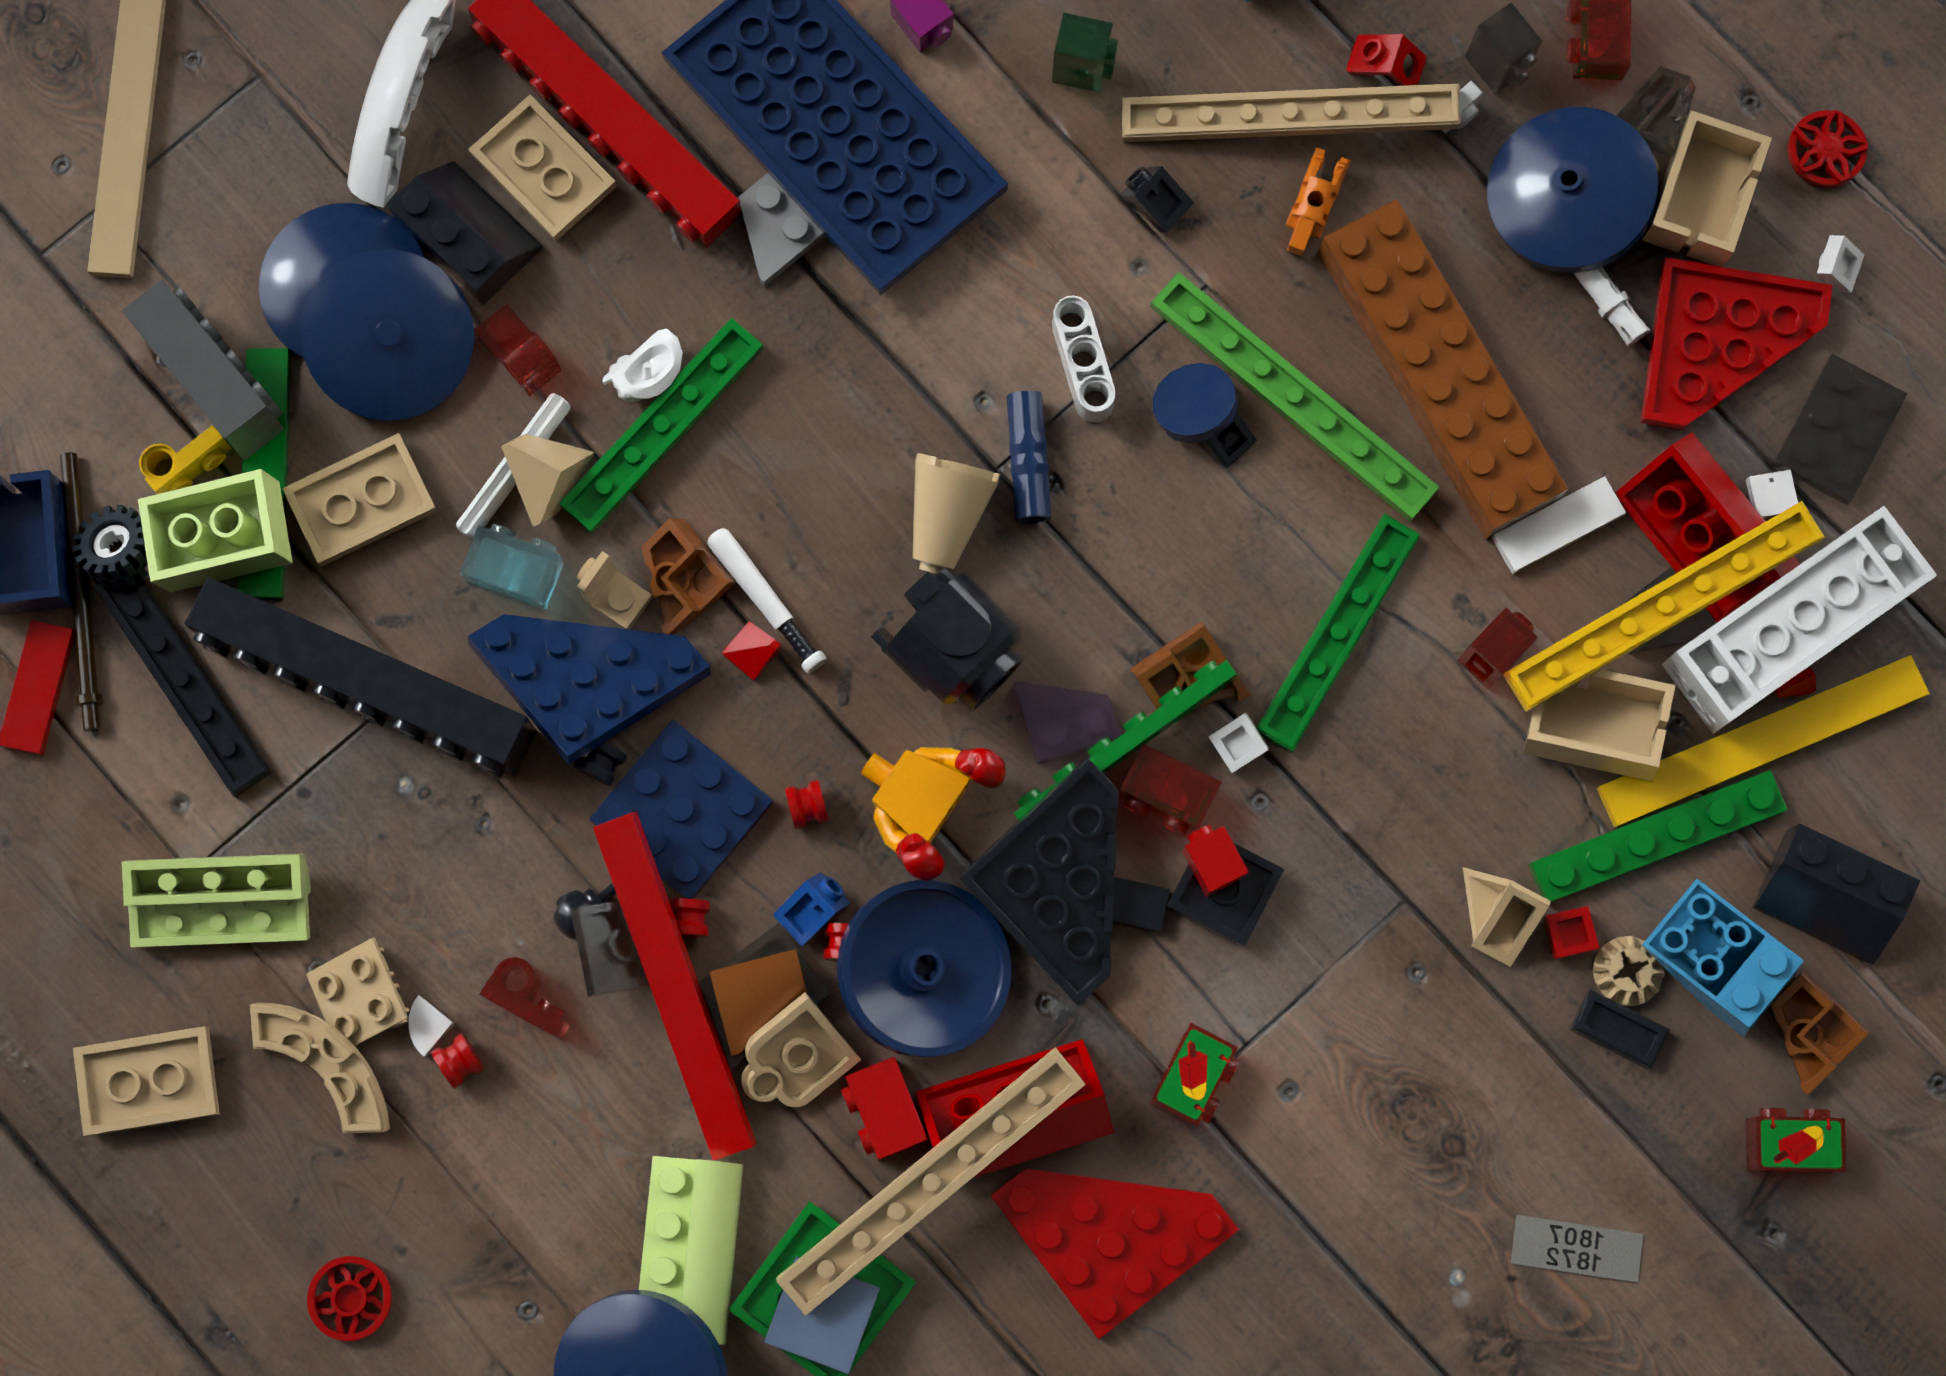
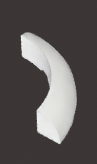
M456 0L409 1L386 39L373 71L360 113L348 173L347 185L351 193L365 202L384 208L398 190L399 175L406 145V137L399 134L400 131L403 132L406 129L411 111L415 110L424 84L423 75L428 67L429 59L436 56L441 44L452 29Z

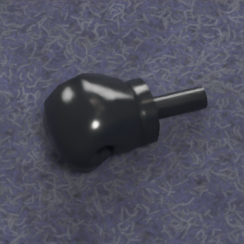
M613 883L598 895L589 888L584 893L574 890L559 897L556 901L557 909L553 916L558 929L569 939L576 941L584 939L588 935L589 930L609 912L604 903L616 894Z

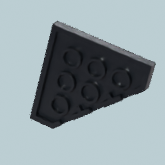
M1088 757L958 876L967 888L1078 1006L1105 982L1111 973L1113 885L1119 790Z

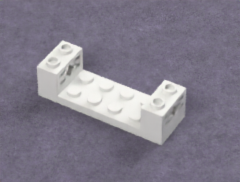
M1883 506L1676 651L1661 665L1714 734L1932 580L1937 574L1890 512Z

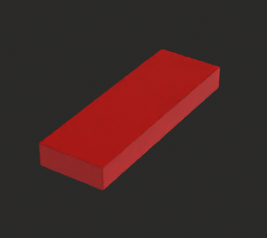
M34 620L30 621L0 732V747L44 756L75 639L74 629Z

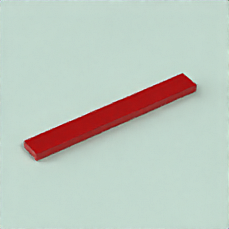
M637 811L593 827L712 1160L715 1161L756 1146V1139Z

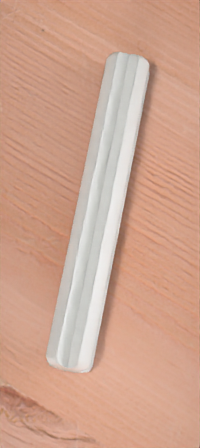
M555 393L550 394L520 436L528 434L548 440L569 412V403ZM506 457L503 458L456 523L457 529L468 538L474 540L479 536L516 485Z

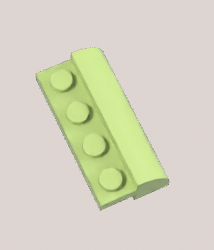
M303 854L122 861L124 906H128L130 947L304 941L310 938L308 894L311 893L308 864Z
M653 1156L639 1290L665 1294L685 1304L705 1322L718 1344L725 1345L744 1165L711 1160Z

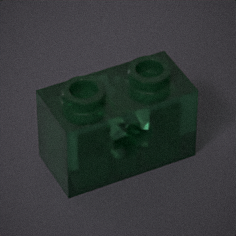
M1063 12L1054 51L1052 82L1100 93L1103 79H1112L1119 40L1111 38L1113 23Z

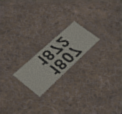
M1516 1215L1511 1264L1638 1283L1644 1234Z

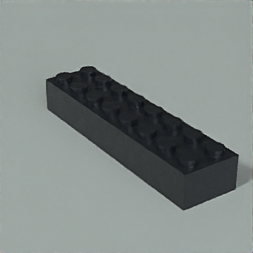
M210 577L206 578L184 623L195 633L193 640L202 644V648L226 659L230 652L233 654V658L242 662V666L266 676L269 669L273 671L272 674L282 679L281 683L302 693H305L307 687H310L313 693L320 696V700L338 709L344 710L346 704L352 706V710L360 714V718L380 727H383L386 721L392 723L391 727L399 731V735L418 744H423L425 738L431 740V744L439 748L438 752L454 760L462 762L464 755L472 758L471 762L478 765L477 769L498 779H501L504 773L516 777L537 732L528 717Z

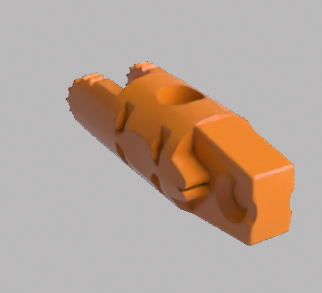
M1318 147L1315 148L1302 181L1299 195L1285 225L1288 228L1294 229L1287 252L1300 257L1303 256L1310 236L1317 239L1321 238L1330 209L1337 198L1351 162L1349 159L1341 157L1333 171L1334 177L1331 183L1317 178V172L1323 165L1326 152ZM1314 200L1318 202L1320 206H1311L1308 203V201Z

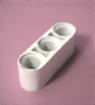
M1075 295L1066 296L1055 305L1052 320L1053 334L1079 416L1091 423L1101 422L1107 419L1112 412L1115 400V387L1088 302ZM1067 313H1075L1082 318L1083 322L1077 327H1069L1063 324L1060 318ZM1079 352H1086L1093 356L1095 362L1088 367L1078 366L1072 357ZM1097 391L1102 393L1107 401L1101 406L1094 407L1085 401L1084 396L1089 392Z

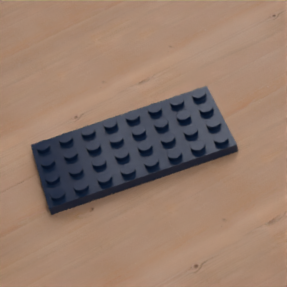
M725 0L662 51L663 59L880 296L1008 190V183L837 0Z

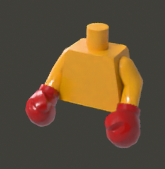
M920 747L914 752L905 750L896 765L873 753L862 769L861 775L880 787L872 799L873 806L876 808L873 819L884 844L897 854V857L902 861L910 875L924 881H930L941 875L945 868L942 855L931 842L970 786V779L986 788L994 789L1004 782L1006 770L1003 759L987 748L964 749L960 751L953 748Z

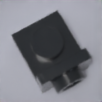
M1143 166L1138 168L1127 178L1125 184L1128 187L1119 195L1125 203L1133 202L1160 233H1167L1194 204L1193 200L1163 166L1146 168Z

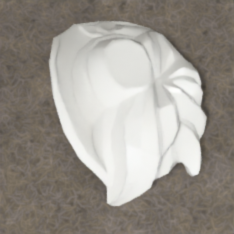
M668 329L658 330L630 356L624 355L619 357L617 363L612 364L609 372L604 376L603 384L606 385L613 382L614 388L618 391V397L630 403L661 394L672 384L680 371L683 352L678 337Z

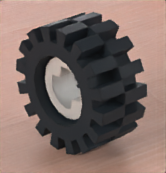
M117 505L116 511L111 506L103 507L104 515L102 516L97 511H94L90 514L93 519L90 524L83 520L79 525L84 533L75 532L73 538L78 544L72 546L73 553L77 556L75 557L77 563L95 583H99L104 588L109 589L111 584L115 589H123V581L129 586L137 584L134 579L136 575L139 574L143 579L148 575V572L144 569L148 563L139 513L131 507L127 510L124 505ZM119 539L123 545L119 550L111 553L109 545L113 546V542L117 543Z

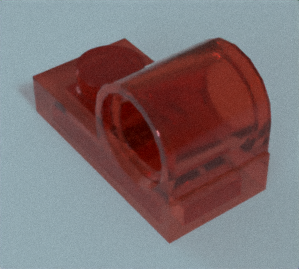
M507 304L474 329L476 336L529 397L562 371L557 359L535 332H530Z
M512 957L501 961L479 994L562 1040L570 1026L567 1022L560 1019L564 1013L560 1008L543 999L540 1000L537 1006L532 1004L540 987V976L536 968L525 959ZM515 969H524L528 975L525 987L519 991H509L506 986L508 974Z

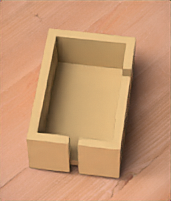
M1691 110L1680 127L1659 189L1656 211L1648 229L1644 233L1642 241L1677 253L1684 246L1688 248L1686 256L1711 265L1723 267L1735 251L1758 182L1756 178L1761 172L1772 138Z
M1600 669L1590 675L1587 688L1578 687L1579 681L1533 708L1524 754L1653 782L1660 764L1666 735L1665 728L1669 720L1676 685Z

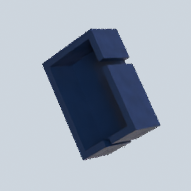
M50 470L10 474V483L0 476V616L73 607L62 481ZM15 487L22 493L16 494Z

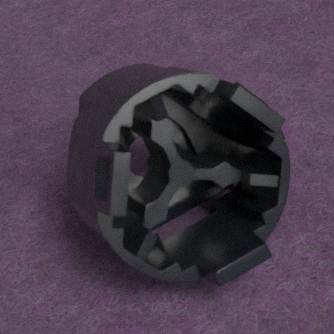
M946 568L942 569L936 577L927 572L905 592L904 597L917 612L899 630L895 637L885 628L876 630L871 636L881 647L882 652L924 692L930 690L944 704L961 702L970 712L976 710L989 699L1024 660L1014 650L1021 641V628L966 573H961L955 577Z

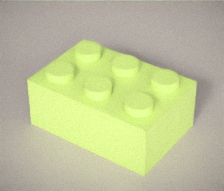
M262 469L138 499L150 582L170 593L203 585L207 577L221 581L293 563L280 482Z

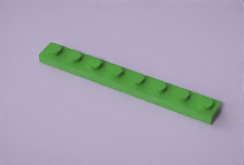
M1177 272L1151 302L1150 308L1409 522L1415 518L1440 488L1180 272Z

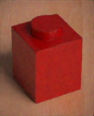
M1209 824L1187 836L1190 843L1184 846L1182 853L1206 897L1245 878L1249 873L1224 825L1213 831Z

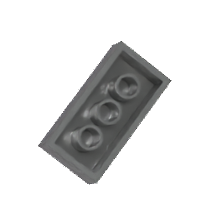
M162 279L121 310L244 461L285 430L277 420L283 415V412L180 286L172 291Z

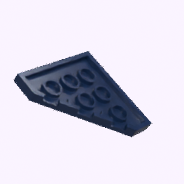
M507 614L501 615L468 635L469 646L568 765L711 675L710 665L685 636Z

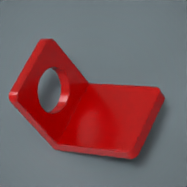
M1360 34L1356 37L1346 71L1350 75H1389L1400 86L1419 85L1427 57L1403 34ZM1409 54L1413 61V70L1407 78L1403 65L1405 57Z

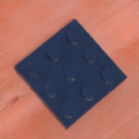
M672 719L589 820L598 826L637 811L661 879L685 899H694L774 802Z

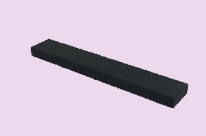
M138 574L134 577L137 584L132 586L123 581V589H115L111 584L108 589L96 583L93 587L232 796L236 798L272 774L141 576Z

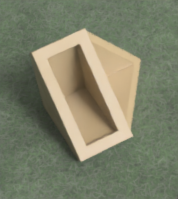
M528 434L519 436L501 446L532 526L539 525L558 514L561 509L559 502L576 485L595 452Z
M1463 867L1473 936L1472 947L1511 967L1549 908L1551 901L1512 880Z

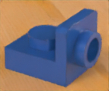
M820 872L806 880L773 916L803 947L838 913L845 910L850 902L844 896V890L841 885L833 878L825 876Z

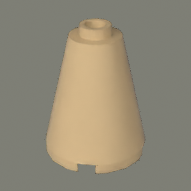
M917 453L915 460L912 558L921 561L919 569L938 574L946 567L955 568L999 483L1001 474Z

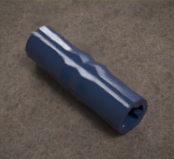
M1029 390L1013 392L1007 395L1015 518L1016 522L1023 524L1042 523L1052 518L1042 393Z

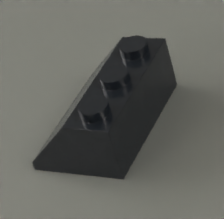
M455 161L417 175L387 204L392 216L414 236L417 243L482 305L543 248L522 225Z
M1799 823L1786 830L1752 908L1867 963L1874 964L1904 920L1921 880Z

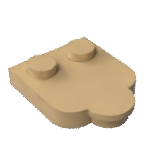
M804 992L749 1038L745 1047V1056L749 1064L742 1073L741 1084L746 1095L752 1100L768 1102L778 1098L786 1106L801 1107L808 1104L861 1061V1058L807 993Z

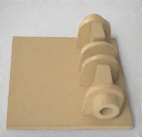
M375 937L306 973L325 1021L347 1037L354 1046L391 1027L393 1029L401 1027L409 1021L407 1014L410 1013L408 1007L405 1008L402 998L397 992L400 986L398 983L394 984L392 978L395 977L393 971L389 972V967L383 955L385 950L383 947L379 948Z

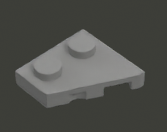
M769 173L765 174L739 196L760 283L764 287L826 237Z

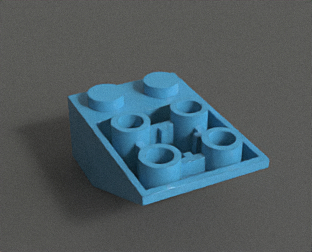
M1698 879L1692 883L1642 944V947L1700 1003L1742 1037H1745L1795 976L1804 962L1802 958Z

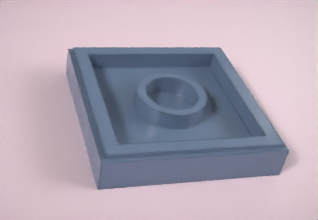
M796 1256L794 1262H796L799 1259V1257ZM852 1277L806 1316L783 1290L764 1343L849 1374L880 1287Z

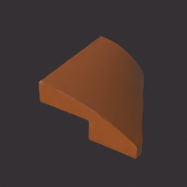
M669 518L641 546L645 565L649 567L652 574L650 585L653 598H659L665 624L660 626L664 634L674 635L713 605L736 583L734 578L685 519Z
M1200 622L1130 668V671L1155 708L1158 709L1161 707L1158 700L1177 686L1182 691L1197 681L1193 675L1199 669L1213 660L1217 665H1220L1226 658L1206 626ZM1237 675L1235 681L1200 706L1210 705L1211 701L1236 698L1238 701L1245 700L1251 695Z
M796 949L709 971L732 1056L741 1054L746 1047L747 1041L756 1031L804 992L807 993Z
M1805 970L1771 1004L1776 1021L1783 1032L1789 1056H1792L1799 1075L1800 1086L1807 1095L1870 1033Z

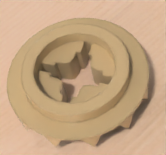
M1634 936L1615 938L1607 942L1599 950L1594 961L1593 975L1598 989L1605 997L1623 1006H1636L1650 1000L1659 992L1665 975L1663 966L1642 947V944L1645 942L1644 940ZM1623 957L1624 959L1627 958L1630 964H1640L1643 962L1645 965L1635 974L1636 984L1635 982L1632 983L1629 977L1623 979L1620 977L1615 980L1613 978L1624 967Z

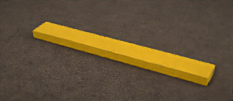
M1801 501L1508 670L1503 676L1523 709L1527 712L1821 542L1825 536Z
M1912 655L1660 760L1653 782L1623 776L1596 789L1614 828L1921 699L1930 693Z

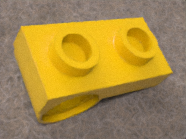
M211 425L177 453L166 444L158 443L147 447L140 456L139 467L142 474L146 477L145 481L156 494H161L192 486V480L204 470L211 471L218 467L225 460V453L232 448L214 426ZM166 459L172 460V468L167 474L162 476L155 475V468L159 462Z

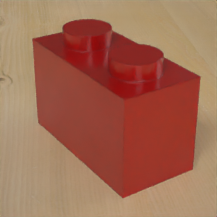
M895 1056L845 1076L849 1086L841 1089L850 1114L859 1111L865 1128L857 1130L866 1155L875 1152L878 1161H881L928 1141Z

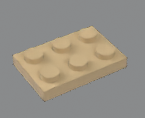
M531 94L468 149L470 155L555 242L617 187L616 181Z
M400 433L282 488L320 567L437 512Z
M202 1026L73 1048L83 1136L90 1137L220 1115L209 1027Z

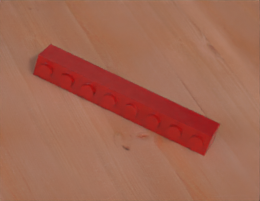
M476 0L468 7L473 21L470 28L474 34L486 45L493 42L502 51L499 54L500 58L513 72L518 73L522 70L531 79L528 82L530 87L542 100L547 101L551 98L560 107L558 110L559 115L570 127L576 129L580 126L589 135L587 138L588 143L599 155L605 157L609 154L619 164L616 168L628 183L634 186L638 182L649 192L646 198L661 214L668 211L678 220L675 224L677 229L690 242L693 243L697 239L707 248L742 215L740 200L531 0Z

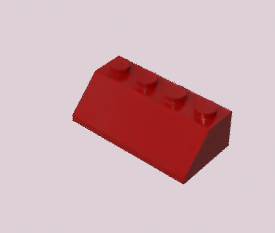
M1693 432L1669 446L1615 492L1623 508L1676 573L1766 522ZM1795 557L1789 559L1708 606L1706 610L1718 623L1799 566V561Z
M1083 1039L1056 1048L1086 1085L974 1177L1114 1134L1105 1094ZM1052 1049L915 1091L932 1148Z

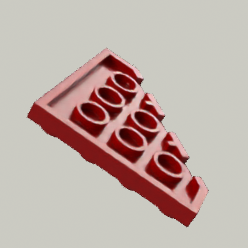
M1665 257L1661 265L1640 423L1683 430L1824 330L1828 325L1833 285Z
M1025 1168L990 1195L1097 1339L1107 1334L1239 1231V1228L1213 1194Z

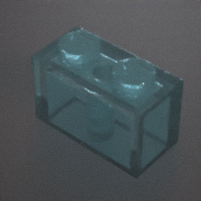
M492 524L491 529L478 525L460 571L463 579L467 583L546 610L564 565L560 554L555 552L557 547L537 538H533L531 543L515 538L516 532L501 525Z

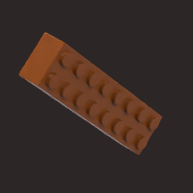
M1398 199L1323 237L1318 250L1321 260L1484 539H1490L1497 532L1560 500L1567 492L1568 487Z

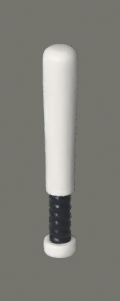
M725 528L718 529L712 533L707 541L709 548L759 608L776 631H780L785 636V639L789 641V644L798 653V656L802 658L803 663L801 666L803 670L809 674L822 666L827 660L825 654L822 651H816L810 642L807 641L806 637L802 635L803 633L793 622L794 617L772 590L733 535Z

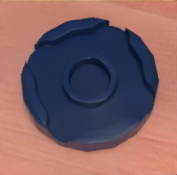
M1204 363L1184 365L1170 372L1158 384L1153 396V413L1159 426L1172 439L1186 443L1203 442L1215 437V432L1219 431L1223 426L1226 429L1233 422L1238 410V394L1229 375L1217 366Z

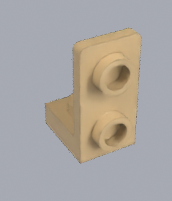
M603 551L597 559L589 558L577 576V579L580 580L577 587L586 604L622 629L630 630L653 598L652 594L618 572L611 557Z

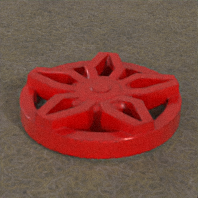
M1839 110L1816 111L1805 116L1794 127L1787 143L1788 159L1796 174L1807 183L1822 188H1834L1850 182L1863 168L1867 158L1868 141L1862 129L1852 118ZM1825 120L1821 126V131L1818 127L1809 125V123ZM1831 121L1836 122V133L1829 131ZM1844 126L1847 129H1849V131L1853 135H1847L1841 138V135L1844 132ZM1802 131L1813 134L1815 138L1810 140ZM1797 139L1804 148L1809 149L1800 160L1796 151ZM1845 143L1857 144L1858 147L1851 150L1846 149ZM1858 155L1855 167L1849 172L1848 160L1846 158ZM1810 157L1814 164L1804 167V164ZM1835 164H1840L1842 175L1834 167ZM1825 167V171L1832 178H1822L1812 174V172Z
M358 1256L339 1257L323 1265L312 1278L307 1292L308 1312L315 1326L328 1337L340 1341H356L372 1335L384 1324L392 1306V1288L384 1271L374 1262ZM355 1263L367 1268L357 1273L354 1280H352L351 1273L342 1264ZM335 1267L345 1277V1281L339 1284L336 1282ZM373 1272L375 1275L370 1285L365 1288L361 1281ZM327 1274L329 1286L333 1291H325L316 1296L318 1286ZM379 1281L384 1293L383 1303L376 1296H368V1293L375 1290ZM330 1298L331 1308L316 1307V1304ZM368 1302H372L381 1310L380 1314L369 1313L365 1309ZM337 1312L338 1314L335 1318L337 1331L328 1327L319 1314L332 1315ZM358 1314L364 1319L375 1320L367 1329L355 1333L360 1322ZM344 1317H351L352 1323L347 1334H345L343 1319Z

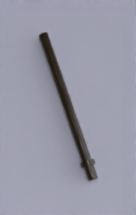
M67 452L60 454L80 686V695L76 696V703L82 709L83 731L92 732L101 730L99 705L103 704V695L98 693L88 574L77 563L75 559L77 556L73 553L72 549L73 545H78L73 539L75 532L84 533L79 527L83 522L78 457L77 453Z

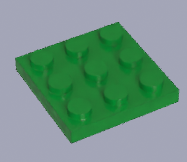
M809 1201L728 1310L766 1338L783 1292L782 1287L777 1283L776 1277L793 1264L796 1256L802 1257L836 1229L840 1223ZM881 1254L853 1276V1278L880 1287L850 1372L916 1283L914 1279ZM780 1349L814 1376H848L847 1373Z

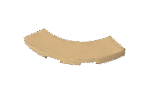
M253 1003L250 1005L253 1049L277 1051L293 1057L301 1063L305 1062L316 1070L324 1079V1085L329 1090L336 1104L341 1120L342 1133L385 1132L390 1129L386 1103L377 1078L365 1058L347 1037L321 1018L301 1009L275 1003Z

